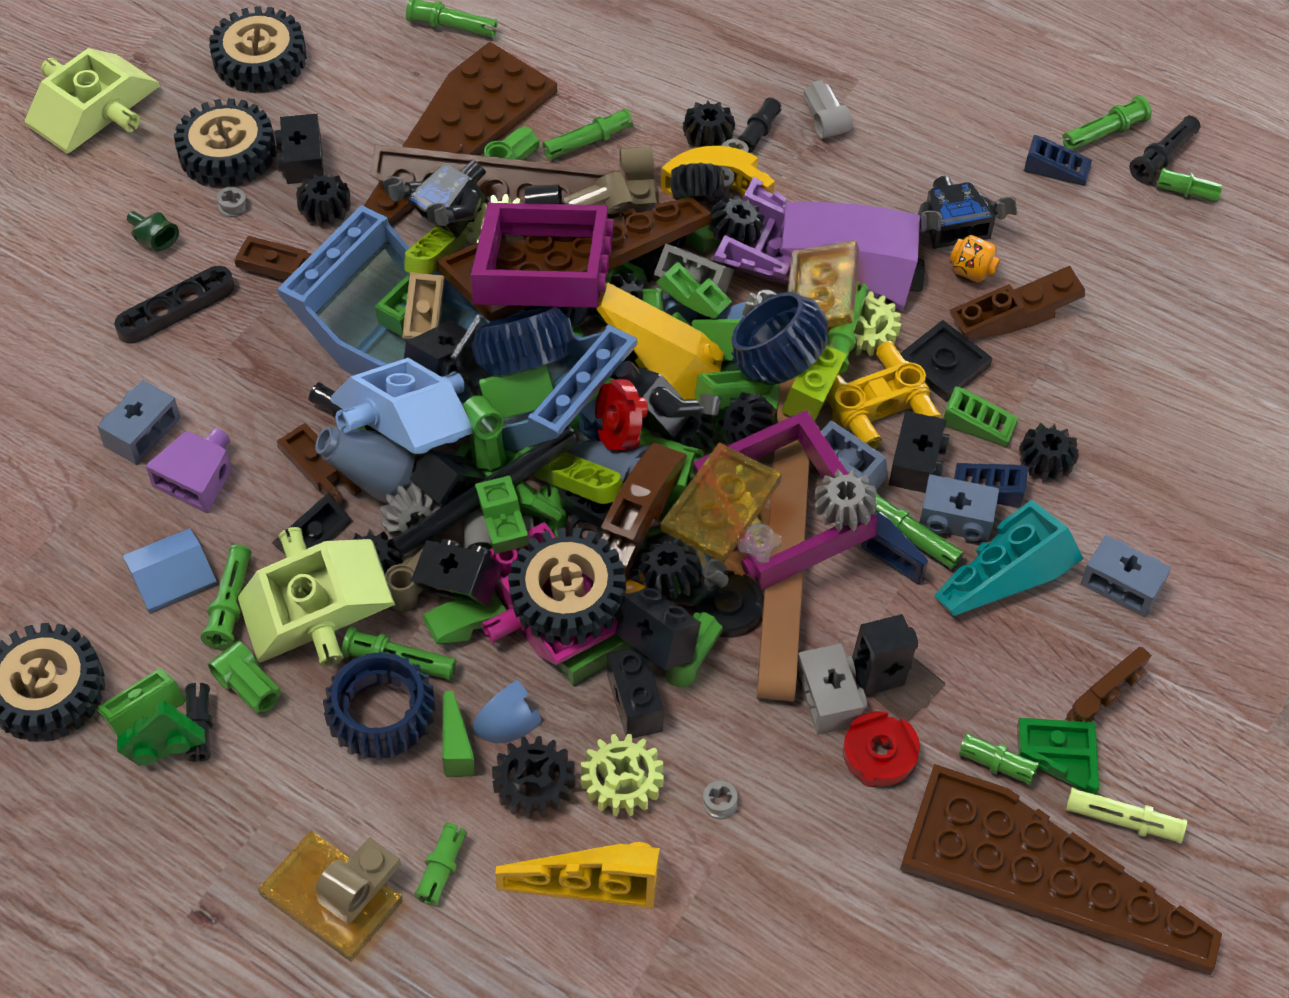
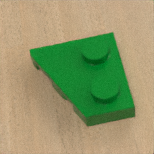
M163 700L155 705V714L150 719L142 716L134 723L131 729L124 731L117 738V752L138 766L151 765L158 759L172 754L185 753L192 747L204 744L205 729Z
M1019 718L1017 723L1019 756L1033 762H1038L1039 769L1087 793L1097 795L1099 790L1095 722Z

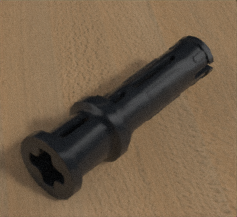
M1188 115L1160 142L1149 144L1142 156L1135 157L1130 162L1129 169L1132 176L1141 183L1152 181L1158 170L1168 166L1171 156L1201 128L1199 120L1194 116Z

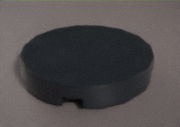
M726 570L723 573L728 576V583L725 587H718L720 596L704 598L696 606L692 607L693 614L695 612H705L715 617L716 621L723 626L719 637L733 638L745 635L756 628L763 615L764 596L758 584L745 574L741 576L734 574V571Z

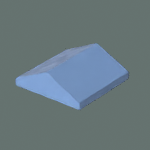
M190 528L123 555L126 566L149 614L217 585L202 547Z

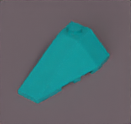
M1033 500L1029 501L996 527L998 534L989 544L982 542L976 549L978 556L970 565L959 567L935 593L934 597L947 611L955 616L1055 580L1084 559L1069 528Z

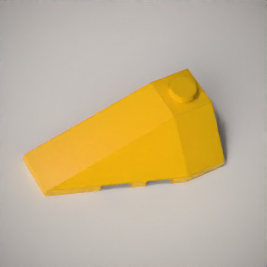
M606 283V292H601L596 309L607 324L637 338L638 344L633 350L637 355L634 361L639 368L643 369L646 367L649 371L661 374L683 399H695L697 375L720 372L724 352L701 331L616 286Z
M633 842L630 845L616 844L496 866L495 871L496 888L501 891L654 909L660 848H654L643 842Z

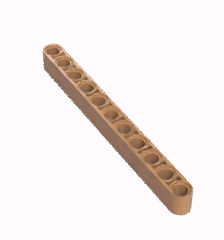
M796 377L779 384L776 417L778 422L791 417L781 412ZM798 440L774 451L766 559L805 541L809 456ZM803 571L764 589L757 698L793 702L795 700Z

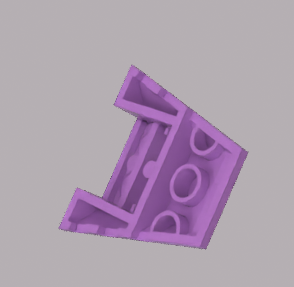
M753 177L743 197V201L749 199V203L752 206H760L759 213L765 216L761 237L749 247L724 235L713 261L769 281L804 289L842 294L846 283L835 279V273L823 267L818 271L780 253L785 201L787 198L776 191L772 195L761 187L762 181Z
M787 202L784 209L780 253L818 271L823 267L835 273V279L846 284L848 280L859 281L860 286L864 283L869 289L868 293L870 291L873 292L874 298H878L879 295L885 296L893 301L896 305L895 308L903 310L918 262L920 215L858 204Z

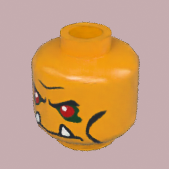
M969 235L964 240L959 239L949 262L953 264L955 274L979 283L987 275L994 276L1001 259L996 257L997 247L995 244Z

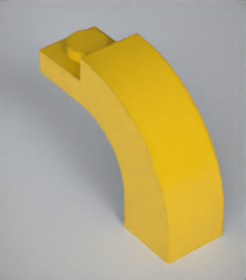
M705 146L683 152L661 167L660 190L673 198L670 188L671 170L681 164L687 165L700 162L729 168L734 174V183L730 189L742 195H745L753 177L762 181L761 187L773 195L775 180L767 173L758 170L759 158L751 153L726 146Z

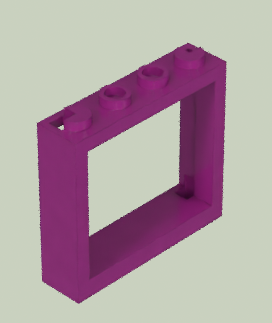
M488 203L471 272L473 304L597 308L600 292H606V275L609 272L611 239H613L614 219H608V206ZM502 235L592 237L587 272L495 270Z
M807 410L693 462L694 477L691 478V481L696 487V493L706 498L709 503L707 506L710 517L716 525L721 523L726 531L724 532V538L732 552L738 551L743 559L741 560V566L745 575H749L751 579L754 578L761 590L873 538L877 533V516L874 513L870 514V521L867 525L857 522V529L854 532L848 525H843L839 532L835 526L765 559L717 482L716 477L796 440L799 441L822 478L825 475L834 478L837 469L843 475H848L849 473Z

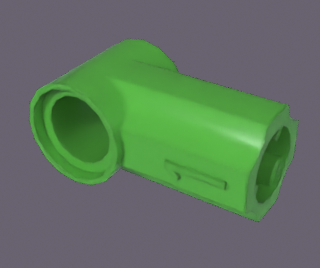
M524 126L518 128L503 141L488 143L484 148V156L524 160L539 148V139L535 136L532 129Z
M473 396L463 404L473 433L469 435L473 462L478 469L492 470L500 467L502 461L506 459L501 434L504 420L485 397Z
M695 612L693 615L695 619L701 622L693 661L684 666H677L668 670L664 669L666 680L673 686L686 687L695 681L698 668L722 633L723 626L716 621L715 617L705 612Z
M237 641L207 663L210 672L219 684L226 690L231 688L255 714L267 712L281 696L280 688L258 667L253 654L240 641Z

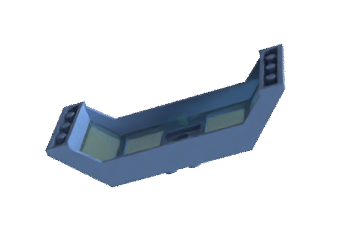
M362 205L277 289L278 295L344 371L352 375L403 360L406 341H408L378 323L374 306L409 274L404 269L405 252L410 247L390 226L387 217ZM437 270L433 272L434 275L442 276ZM444 278L445 285L440 325L451 320L475 334L477 327L489 323V321ZM523 309V310H520V311H518V312H516V313H514V314H512V315H515V314H518V313H522V312H526V310H524V309ZM609 324L604 332L583 338L574 334L575 338L572 340L570 354L547 364L556 386L535 411L503 419L504 427L501 434L504 450L515 452L525 447L558 438L637 346V338ZM478 364L472 370L461 374L464 381V391L457 394L462 406L473 396H483L479 380L493 377L489 376Z

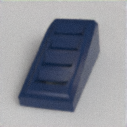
M1034 135L1024 171L1085 186L1092 160L1049 139ZM1074 166L1080 167V171L1073 170Z
M957 463L954 479L964 481L965 476L972 477L971 483L975 484L979 483V478L985 479V486L999 488L997 504L1020 508L1025 493L1029 467L1011 464ZM993 481L1000 482V485L993 486Z
M879 511L876 514V536L862 542V549L920 585L924 580L928 559L887 516Z

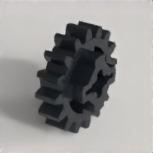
M541 736L536 737L534 744H529L526 737H521L520 747L517 748L514 744L509 743L507 744L508 755L498 753V766L492 767V778L495 779L492 781L494 793H500L499 803L501 806L511 802V814L515 815L520 809L525 810L526 819L531 818L533 811H539L541 817L545 818L547 816V808L552 807L557 812L561 810L560 799L570 801L571 790L569 788H575L576 784L575 775H573L575 773L574 761H568V751L566 748L558 752L556 751L555 740H552L546 746L542 744ZM514 767L516 773L512 775V780L509 782L508 777ZM559 773V780L554 787L552 781L556 779L555 774Z

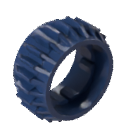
M784 292L774 295L751 309L737 324L731 339L733 348L731 354L734 357L732 360L747 379L751 378L753 381H759L766 385H776L789 381L807 370L823 353L828 341L827 317L813 298L809 299L795 292Z
M550 306L504 317L477 327L471 346L476 364L480 365L489 376H500L535 368L568 356L572 340L575 337L570 319L557 306Z
M382 652L365 654L352 659L345 667L341 666V671L336 676L331 677L332 684L326 687L327 698L323 700L324 716L331 736L338 739L340 747H348L350 754L358 753L363 756V759L367 757L377 758V760L389 757L395 758L396 755L403 752L407 753L408 749L412 746L419 745V739L424 735H428V726L434 723L433 712L436 711L433 685L429 684L428 674L421 673L420 665L411 664L408 657L402 658L397 656L396 653ZM377 684H392L395 687H401L410 697V709L405 712L404 718L399 722L382 728H368L365 725L358 724L350 716V702L364 688Z

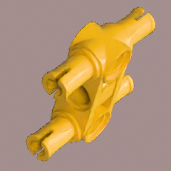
M886 341L876 349V355L886 368L885 370L846 383L842 376L838 374L827 396V402L833 410V421L842 428L852 431L857 438L873 449L880 446L882 438L871 422L906 409H912L914 413L942 418V415L930 399V388L925 382L926 373L924 369L916 363L905 361L892 341Z

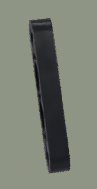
M223 266L210 267L117 315L114 322L119 339L128 344L140 342L227 297L234 290V282L230 270ZM187 293H196L198 295L192 301L181 299ZM164 307L169 309L165 315H152V312L157 308Z

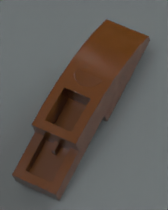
M1067 266L1014 290L1010 284L950 309V314L964 338L996 336L1031 327L1055 318L1056 309L1085 297V288L1071 266Z
M653 443L635 465L617 494L601 526V529L604 531L601 540L603 538L606 539L610 544V550L615 548L619 553V561L622 560L624 565L625 580L653 519L659 520L687 458L685 453L657 443Z

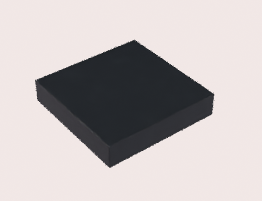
M944 320L940 321L900 353L905 361L916 363L924 369L926 384L930 390L946 402L951 398L955 386L964 388L988 369L992 363L990 355L968 338H964L960 332Z

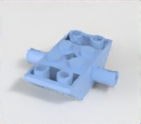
M410 358L351 376L331 396L332 403L343 409L337 411L335 416L337 426L341 431L347 433L353 429L368 425L414 454L426 453L431 448L445 443L456 442L459 438L473 433L470 420L457 394L464 391V381L461 375L452 372L441 377Z

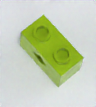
M826 345L820 357L807 370L796 377L781 412L792 417L807 410L815 421L847 354Z

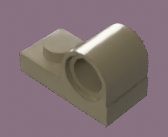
M652 146L620 148L619 168L620 171L627 173L626 183L634 201V204L628 209L634 208L636 213L645 212L652 204H657Z
M369 837L346 864L341 860H336L325 869L316 885L318 903L350 925L401 866L400 858Z

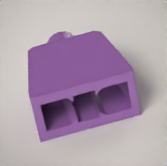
M214 428L205 439L190 431L184 432L146 465L152 487L208 513L231 473L232 467L229 455L224 449L230 442L229 436L218 428Z

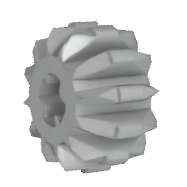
M837 469L834 478L825 475L822 479V486H817L815 490V499L817 500L815 502V510L817 515H823L822 521L825 526L835 522L838 532L843 528V525H848L854 532L857 529V522L867 525L870 521V514L876 512L877 501L875 499L877 491L875 486L869 485L867 475L856 478L854 469L848 475H843Z
M411 483L407 491L398 485V494L395 496L386 494V500L389 504L380 507V513L383 516L381 525L385 531L389 532V536L394 539L441 507L440 504L416 484Z

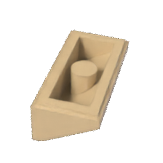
M410 272L402 339L410 340L440 326L445 285L444 276Z

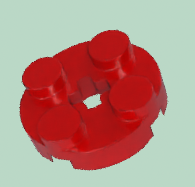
M609 380L611 383H604L600 387L596 398L595 418H602L603 429L598 430L599 437L604 446L609 450L637 449L640 444L642 418H645L648 413L647 401L644 397H639L635 386L629 380Z
M874 711L859 716L850 725L845 735L843 757L849 770L859 778L863 785L867 787L894 785L902 782L914 772L920 750V741L915 729L901 717L899 721L893 717H888L889 713ZM875 742H880L882 746H889L891 748L887 751L886 755H880L873 751Z

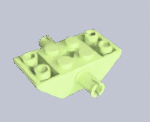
M87 48L65 65L60 64L54 58H48L51 64L45 60L41 66V73L47 78L42 80L25 118V124L66 154H69L112 121L127 132H133V128L128 126V124L137 129L140 124V116L129 109L160 87L158 81L113 53Z
M291 527L288 528L291 537L287 536L285 530L279 534L286 558L257 570L238 596L239 604L259 663L314 641L320 665L322 667H330L334 665L332 658H335L337 664L344 658L334 633L336 630L395 605L374 542L371 539L324 541L307 549L301 528Z

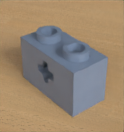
M142 380L134 389L126 393L123 400L112 412L107 413L102 418L97 427L105 448L137 465L179 421L180 414L175 397Z
M832 420L821 431L848 473L854 469L856 478L867 475L869 485L875 486L876 490L888 478L887 461L884 455Z
M929 474L919 523L937 534L945 533L964 537L971 541L988 542L994 522L999 488Z
M1105 535L1088 562L1080 584L1146 617L1162 591L1171 567L1163 564L1155 557L1147 556L1131 548L1121 540Z

